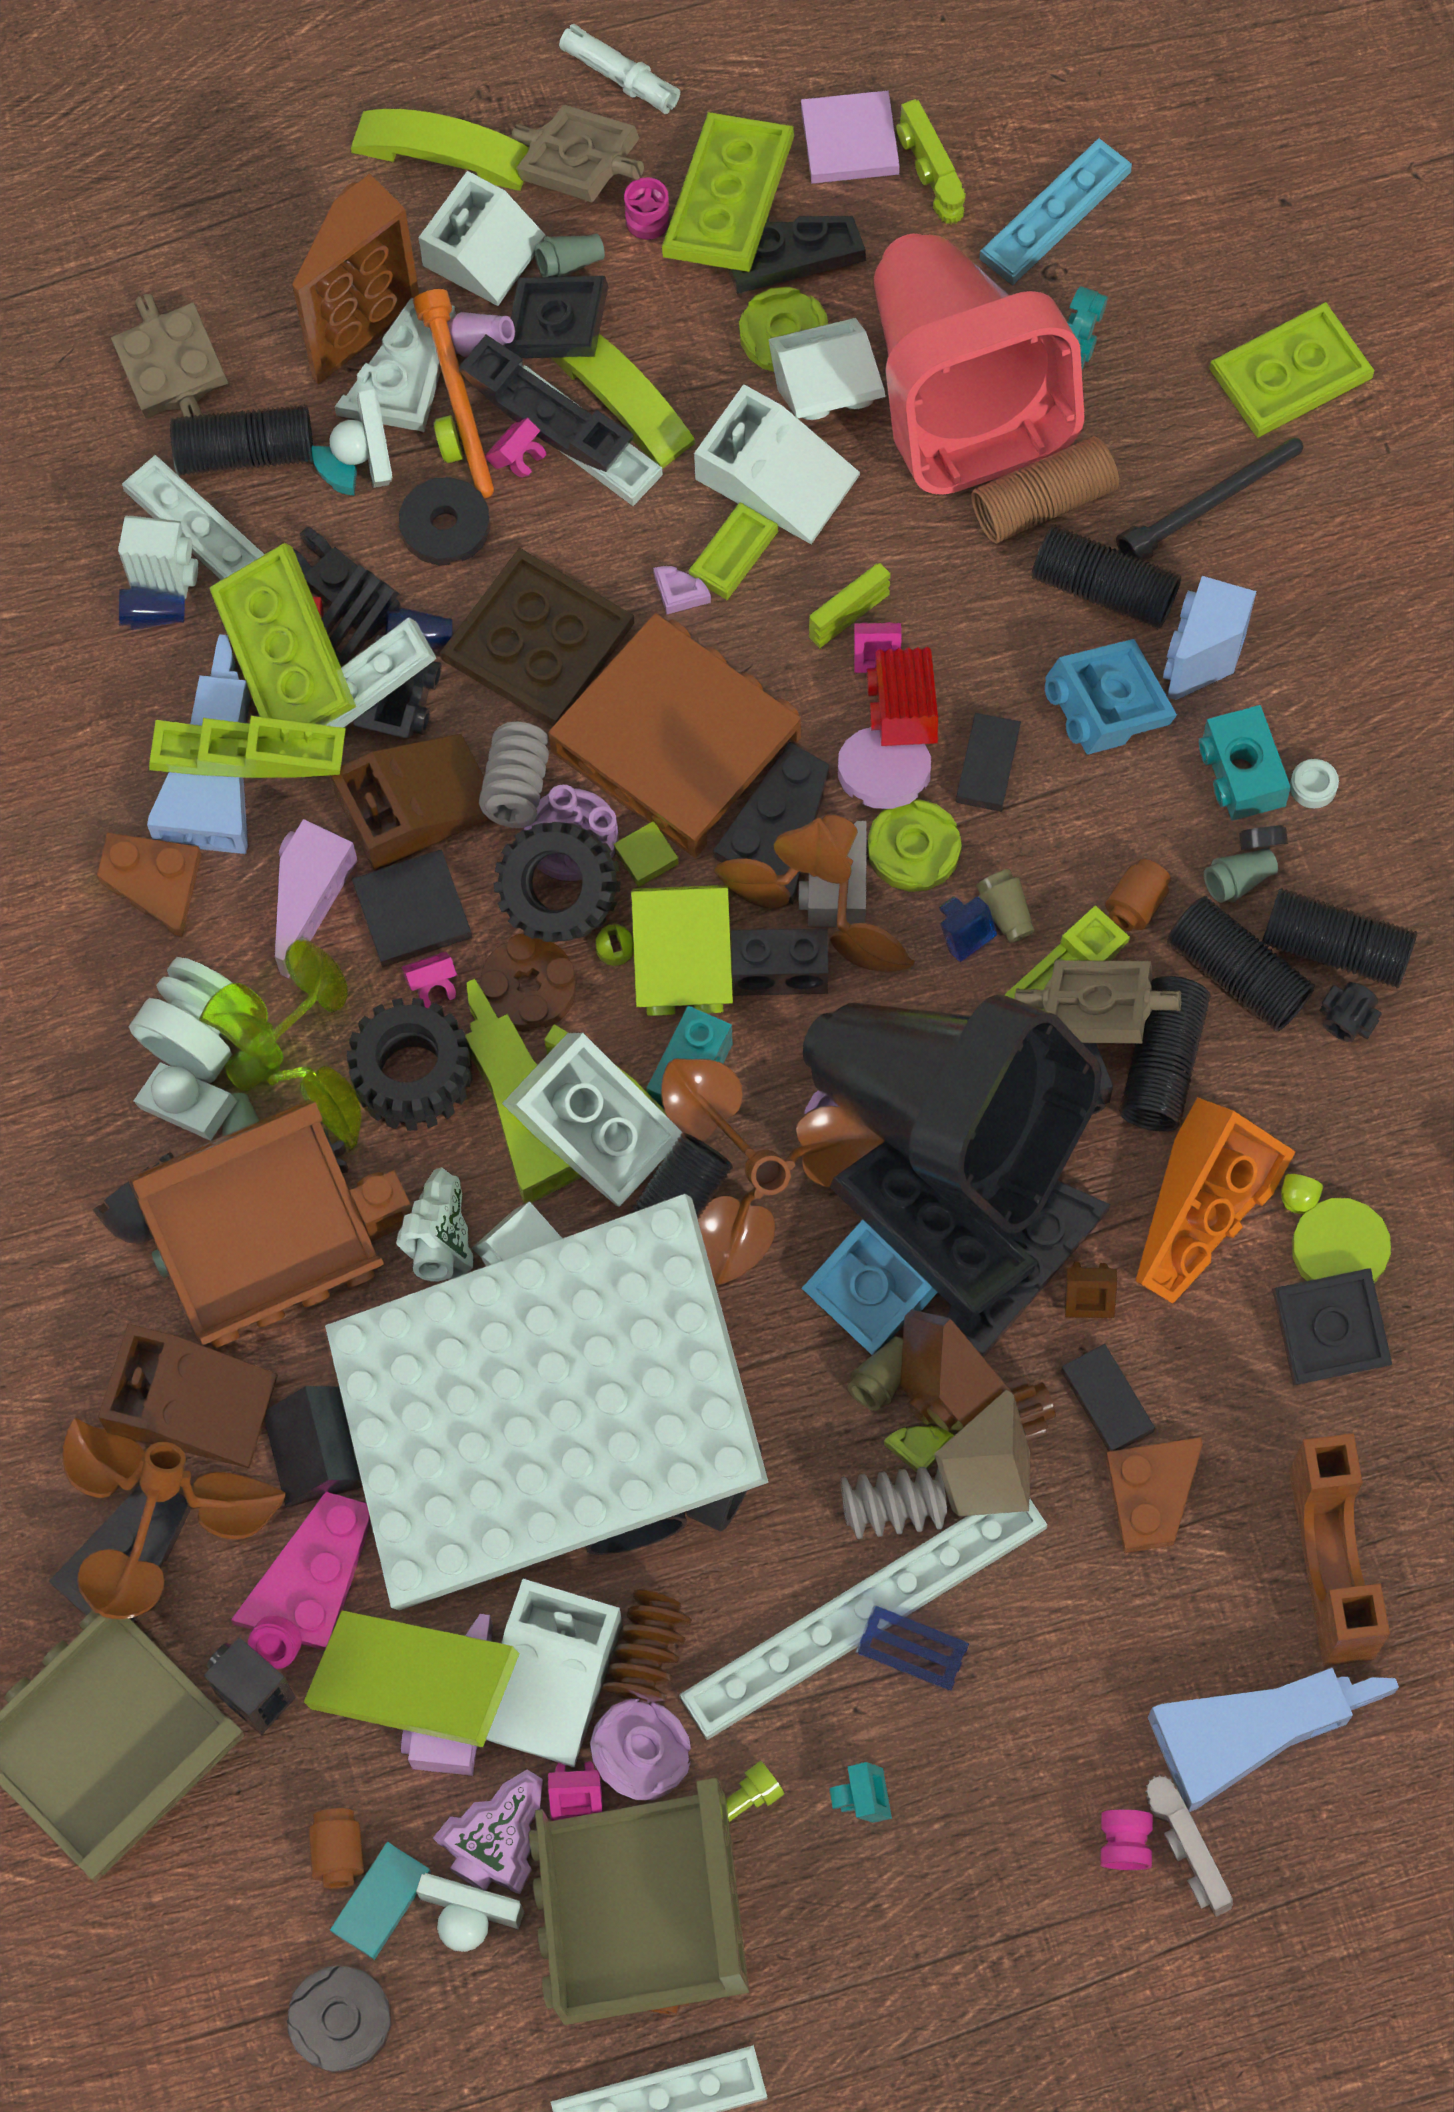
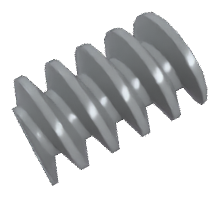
M507 722L499 726L493 733L479 805L482 812L499 825L510 828H524L536 821V808L540 802L539 793L542 791V779L545 777L546 772L545 764L549 758V751L545 746L548 743V735L541 728L525 722Z
M919 1467L915 1482L911 1481L905 1469H899L895 1485H892L886 1472H879L875 1487H872L865 1474H859L855 1490H852L845 1476L840 1478L845 1522L847 1526H851L857 1539L863 1538L865 1526L868 1523L871 1524L877 1537L883 1536L886 1521H891L897 1534L903 1533L905 1520L908 1518L911 1519L917 1532L923 1530L926 1516L932 1518L937 1529L943 1528L947 1506L945 1486L939 1467H937L935 1480H932L925 1467Z

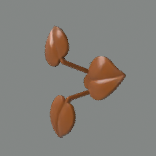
M826 815L822 819L817 818L801 828L779 835L774 843V850L778 857L791 867L784 874L776 875L769 865L752 859L724 861L717 864L713 870L725 885H728V888L736 895L754 905L765 908H778L788 903L791 895L784 885L789 884L798 872L809 873L813 877L817 876L824 881L839 884L837 927L841 931L834 932L830 938L832 945L838 953L859 967L880 972L908 969L916 961L910 959L902 944L882 928L867 923H853L851 925L848 923L846 918L848 883L853 860L848 857L858 830L852 822L843 817Z
M675 1058L667 1064L663 1074L661 1097L665 1114L683 1133L703 1141L709 1138L718 1126L748 1157L745 1164V1174L748 1181L754 1186L753 1189L743 1196L741 1202L729 1195L712 1198V1202L708 1203L709 1206H706V1210L703 1211V1214L700 1215L701 1218L698 1219L716 1284H723L742 1276L754 1267L769 1250L775 1236L774 1216L767 1208L750 1204L756 1198L761 1199L763 1194L775 1195L782 1192L789 1184L790 1170L794 1169L795 1162L800 1156H803L802 1168L805 1174L815 1183L824 1187H830L836 1175L884 1142L882 1138L841 1107L821 1106L807 1112L798 1120L795 1131L801 1147L793 1149L785 1160L771 1150L763 1149L755 1152L725 1121V1119L732 1117L738 1112L743 1098L742 1085L739 1078L728 1066L711 1059Z
M77 1418L72 1420L65 1437L62 1454L64 1472L69 1482L77 1490L92 1497L104 1498L115 1493L119 1486L124 1490H131L140 1480V1487L147 1496L130 1557L118 1550L105 1549L90 1554L80 1566L77 1579L79 1591L92 1610L106 1618L129 1619L139 1616L150 1610L160 1599L164 1587L163 1571L153 1563L138 1560L142 1553L156 1502L169 1500L178 1493L180 1486L188 1505L192 1508H200L198 1513L200 1525L208 1532L226 1539H244L254 1535L265 1526L284 1502L285 1492L249 1477L225 1472H213L198 1477L192 1489L190 1483L191 1472L184 1471L185 1454L180 1447L173 1443L158 1442L152 1444L144 1452L141 1446L132 1439L107 1433L105 1429L93 1427Z

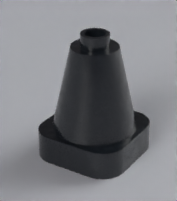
M1001 994L993 995L983 1001L972 1015L848 1003L840 1007L833 1014L824 1013L820 1015L808 1029L803 1043V1059L805 1064L811 1068L812 1079L819 1092L907 1157L916 1174L956 1211L1008 1233H1017L1024 1230L1041 1212L1093 1114L1100 1092L1101 1071L1097 1059L1058 1016Z

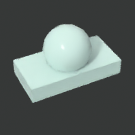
M374 389L359 391L357 403L361 421L346 420L340 422L330 435V448L333 455L347 465H357L368 459L373 488L387 486L393 477L377 391H374Z
M160 1062L134 1099V1102L141 1110L211 1141L237 1100L231 1093L195 1078V1075L184 1067H170Z
M428 1873L421 1875L416 1891L420 1900L445 1907L438 1918L437 1930L442 1942L454 1951L466 1952L478 1947L488 1933V1920L519 1929L524 1914L522 1905L518 1900Z

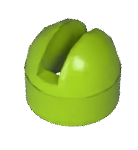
M619 924L608 925L602 928L596 937L598 957L604 963L612 966L626 963L634 952L633 937L627 928ZM617 935L621 951L613 953L609 936Z
M1287 1174L1281 1189L1282 1201L1291 1212L1304 1214L1314 1208L1319 1202L1323 1185L1319 1181L1307 1176Z

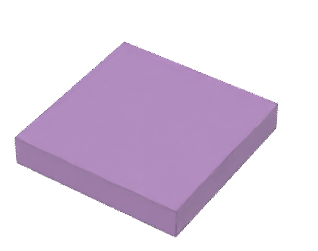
M889 91L801 100L811 184L899 175L900 166Z

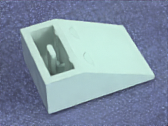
M744 384L694 453L695 480L738 504L740 502L777 523L779 527L810 544L816 539L860 476V472L784 406Z
M523 1579L502 1640V1644L513 1646L520 1654L486 1740L575 1767L623 1626L620 1608Z

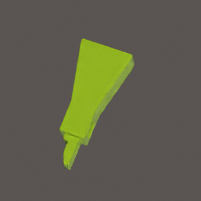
M473 979L467 982L468 1003L470 1012L475 1020L470 1023L471 1032L465 1035L469 1054L495 1100L521 1198L524 1204L529 1201L533 1203L582 1178V1176L536 1138L502 1104L538 1065L532 1059L508 1014L497 1018L476 980Z

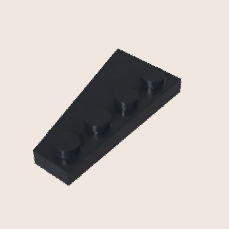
M1057 1180L1044 1207L1035 1220L1020 1232H1006L1038 1262L1033 1273L970 1321H967L953 1306H951L946 1318H950L984 1358L1108 1213L1111 1204Z

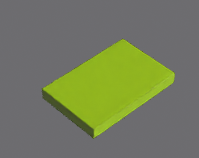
M1326 302L1212 360L1209 368L1257 438L1373 378L1374 369Z

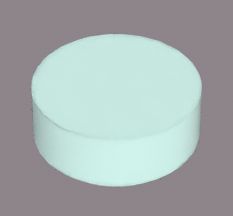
M1320 759L1305 760L1297 765L1293 771L1290 781L1291 794L1304 807H1324L1336 795L1339 784L1338 774L1334 767L1326 761Z

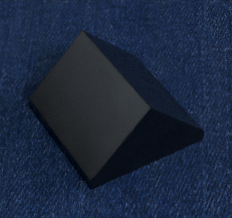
M305 1386L266 1410L264 1420L281 1490L285 1492L284 1503L286 1508L321 1499L325 1492L339 1494L363 1487L339 1386Z

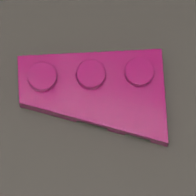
M325 1492L231 1619L233 1625L253 1630L262 1618L281 1616L290 1620L298 1628L302 1640L301 1644L325 1651L341 1610H343L370 1528L371 1520L367 1503Z

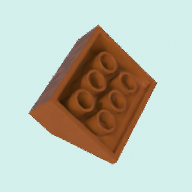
M368 174L358 183L354 182L347 185L341 191L338 198L333 201L292 284L311 375L317 384L321 383L386 333L409 300L419 295L406 209L371 174Z

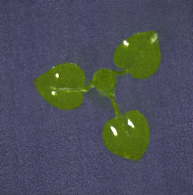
M299 939L288 947L285 963L292 980L308 995L306 1000L274 1030L272 1024L267 1022L268 1012L262 999L252 989L241 983H231L217 991L207 1002L199 1021L219 1030L235 1046L241 1049L232 1055L225 1064L227 1075L236 1087L243 1091H249L264 1080H267L273 1086L281 1080L303 1077L300 1082V1090L304 1100L309 1099L316 1102L323 1119L322 1122L351 1150L357 1145L359 1138L361 1107L356 1092L341 1074L328 1066H322L316 1073L310 1067L279 1072L280 1064L283 1062V1053L276 1040L308 1011L316 1000L328 1012L334 1013L344 1006L348 996L345 977L333 958L324 950L315 946L313 942Z

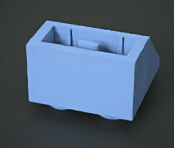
M1205 576L1201 577L1197 592L1188 590L1180 614L1181 621L1178 631H1174L1169 646L1168 660L1163 674L1164 679L1171 680L1168 698L1177 700L1234 673L1247 634L1256 591Z

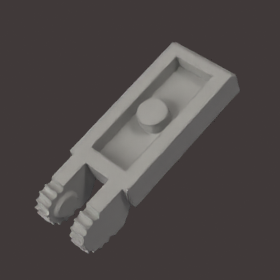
M1154 1776V1779L1149 1780V1784L1146 1785L1147 1790L1145 1793L1148 1794L1146 1796L1149 1800L1148 1804H1150V1809L1155 1818L1169 1822L1172 1829L1165 1832L1164 1836L1177 1861L1187 1858L1195 1874V1877L1187 1881L1200 1908L1202 1909L1210 1905L1215 1917L1231 1910L1233 1898L1178 1789L1174 1788L1175 1783H1172L1171 1779H1167L1166 1776Z

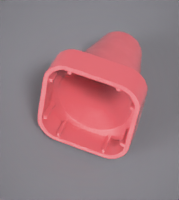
M907 234L893 241L885 250L882 260L875 271L874 289L889 356L886 363V378L893 438L917 485L924 491L932 494L943 495L959 492L1013 473L1020 468L1023 469L1025 466L1071 446L1082 430L1085 416L1081 351L1079 341L1055 301L1048 295L1035 291L1008 295L944 237Z

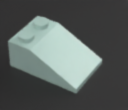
M567 1033L502 1103L536 1138L619 1207L667 1156L666 1154L669 1153V1150H672V1146L678 1141L677 1138L683 1133L584 1033Z

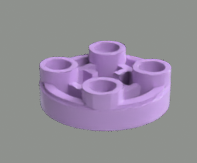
M558 785L553 787L549 794L540 799L539 806L536 808V821L532 825L552 822L581 825L582 828L592 830L598 834V839L602 843L608 844L613 851L610 853L611 858H613L615 854L613 844L618 842L617 820L614 811L602 798L586 790L574 789L568 785ZM532 825L524 827V830L531 829ZM561 853L550 854L544 857L537 865L540 871L552 878L564 881L582 880L579 866L568 855Z

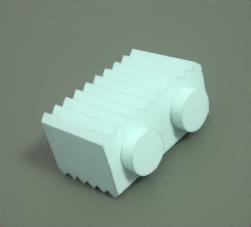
M125 516L118 552L133 595L137 597L142 594L144 598L151 595L153 599L160 596L162 600L169 597L171 601L178 598L180 602L185 600L188 587L195 586L197 582L198 560L191 558L192 540L190 537H185L181 521Z

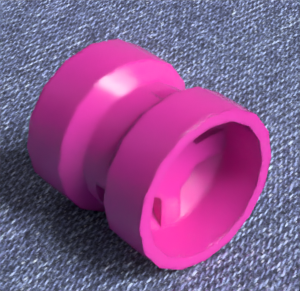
M650 177L632 181L624 193L626 226L629 232L637 238L644 240L655 239L667 230L670 223L668 191L663 183Z
M1108 1810L1102 1812L1101 1830L1106 1834L1108 1843L1101 1848L1100 1866L1116 1870L1150 1869L1152 1867V1850L1145 1845V1842H1147V1836L1153 1830V1814L1138 1810Z

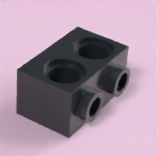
M828 928L731 930L733 996L828 994Z
M240 1637L231 1646L228 1643L223 1644L207 1663L209 1670L204 1677L217 1697L261 1736L296 1698L285 1677Z

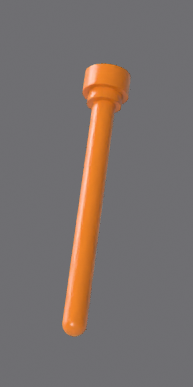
M445 289L429 290L417 295L413 299L418 320L423 321L425 327L430 328L474 486L481 492L483 498H489L494 492V486L463 377L459 372V363L447 324L450 321L449 314L452 312L450 298Z

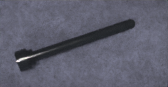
M1296 437L1290 438L1151 526L1130 527L1117 535L1116 543L1118 549L1121 552L1124 551L1125 554L1128 553L1129 556H1137L1138 559L1141 558L1142 561H1147L1153 557V551L1158 548V542L1299 455L1303 451V442Z

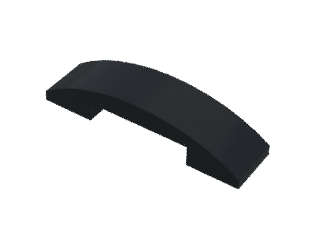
M487 334L459 366V372L506 415L516 422L528 418L540 430L536 435L538 438L564 454L593 468L607 472L633 440L634 435L600 411L596 410L593 415L524 369L521 357Z

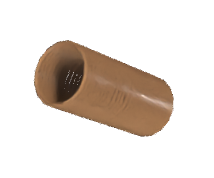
M1092 436L1071 447L1069 446L1067 449H1063V451L1061 450L1025 466L1023 469L1020 468L1018 471L1016 470L977 489L975 488L972 491V504L984 533L992 542L997 544L1020 532L1031 529L1033 526L1035 527L1038 524H1042V522L1051 520L1085 503L1087 504L1089 501L1091 502L1116 491L1119 487V475L1107 446L1100 438Z

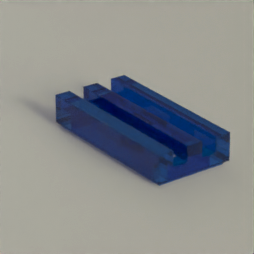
M874 1605L855 1653L947 1691H952L955 1683L954 1678L960 1670L961 1660L968 1649L969 1643ZM879 1620L952 1648V1654L950 1657L881 1630L877 1628ZM872 1638L946 1667L944 1675L940 1676L869 1647Z

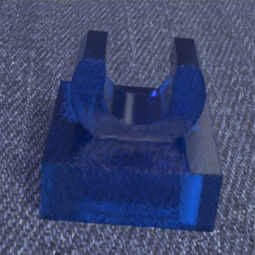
M953 896L939 906V910L947 917L940 924L948 951L959 962H962L997 936L990 908L978 896L965 905Z

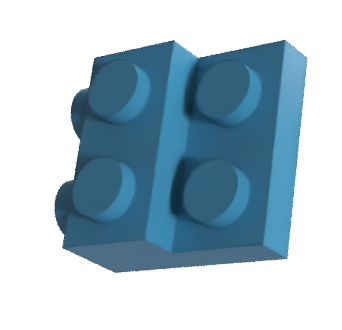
M1135 639L1059 657L1045 677L1047 699L1053 705H1060L1067 718L1066 731L1069 739L1075 744L1081 743L1087 755L1125 745L1132 735L1168 726L1177 716Z
M863 1219L802 1287L819 1306L871 1355L888 1343L904 1325V1317L911 1309L921 1312L937 1294V1291Z

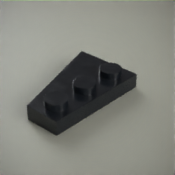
M768 216L750 272L734 269L728 270L736 293L739 294L866 261V249L853 216H799L794 222H769Z
M789 742L713 850L714 858L720 862L732 859L757 860L769 865L776 875L786 873L791 867L778 857L774 850V843L779 835L801 828L817 819L829 775V764ZM798 872L789 884L784 885L790 892L791 896L788 902L792 905L801 872Z
M140 1485L49 1580L51 1585L85 1616L92 1611V1608L79 1591L77 1579L80 1566L90 1554L105 1549L118 1550L130 1557L147 1500V1496ZM179 1492L165 1502H156L138 1561L150 1562L160 1568L163 1562L167 1561L192 1509ZM138 1616L130 1618V1620L135 1624Z

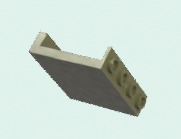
M92 1610L79 1624L83 1631L69 1645L64 1640L59 1642L43 1658L42 1663L46 1667L32 1681L27 1677L22 1678L5 1695L4 1699L8 1704L0 1711V1786L96 1884L244 1738V1734L130 1618H106Z
M717 1778L697 1781L698 1795L549 1821L543 1809L535 1810L536 1830L529 1831V1843L533 1860L540 1862L541 1878L534 1879L533 1888L538 1909H544L545 1926L538 1928V1942L542 1958L549 1961L550 1976L543 1977L542 1988L547 2008H554L564 2025L749 1993L727 1800Z

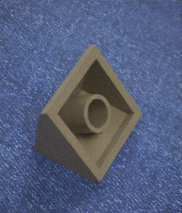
M1005 1390L934 1454L952 1511L958 1516L1029 1511L1030 1450L1014 1395Z

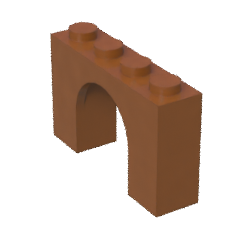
M1354 1433L1303 1439L1289 1472L1323 1667L1373 1661L1389 1637L1390 1631L1381 1583L1365 1585L1358 1557L1354 1525V1503L1363 1481Z

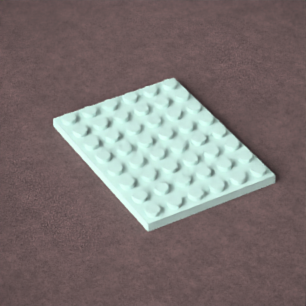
M686 1194L325 1325L388 1597L393 1609L400 1611L769 1483L693 1200Z

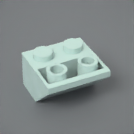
M467 171L418 238L424 267L499 306L535 256L536 244L544 242L546 235L505 190Z
M856 318L768 339L777 389L797 419L816 420L827 416L830 410L842 407L860 409L871 405L875 399L885 397L884 387L867 333Z

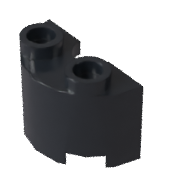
M377 635L376 641H378L383 636ZM433 661L357 717L354 721V726L403 738H411L414 733L424 735L430 718V708L425 707L429 689L435 690L437 688L442 664Z

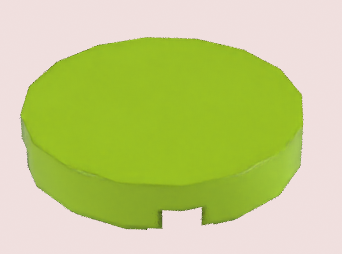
M791 287L770 288L755 295L748 303L744 313L742 312L739 321L741 346L751 361L762 369L774 372L768 339L828 325L827 314L817 299L811 295L809 298L801 294L799 289Z
M915 799L910 804L893 809H884L873 821L867 838L869 862L877 876L891 887L908 892L930 890L944 883L956 870L962 849L961 836L956 828L957 824L951 814L940 806L920 799Z
M1330 1198L1317 1203L1314 1208L1307 1211L1300 1218L1292 1238L1293 1260L1300 1275L1307 1281L1371 1268L1375 1283L1384 1273L1391 1255L1390 1233L1383 1219L1368 1205L1351 1198Z

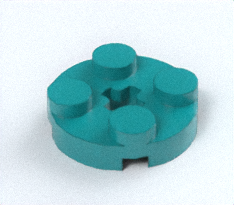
M1080 286L1069 307L1077 310V312L1071 313L1067 323L1079 341L1081 367L1083 369L1085 361L1089 362L1094 351L1097 336L1092 335L1095 323L1100 322L1108 296Z

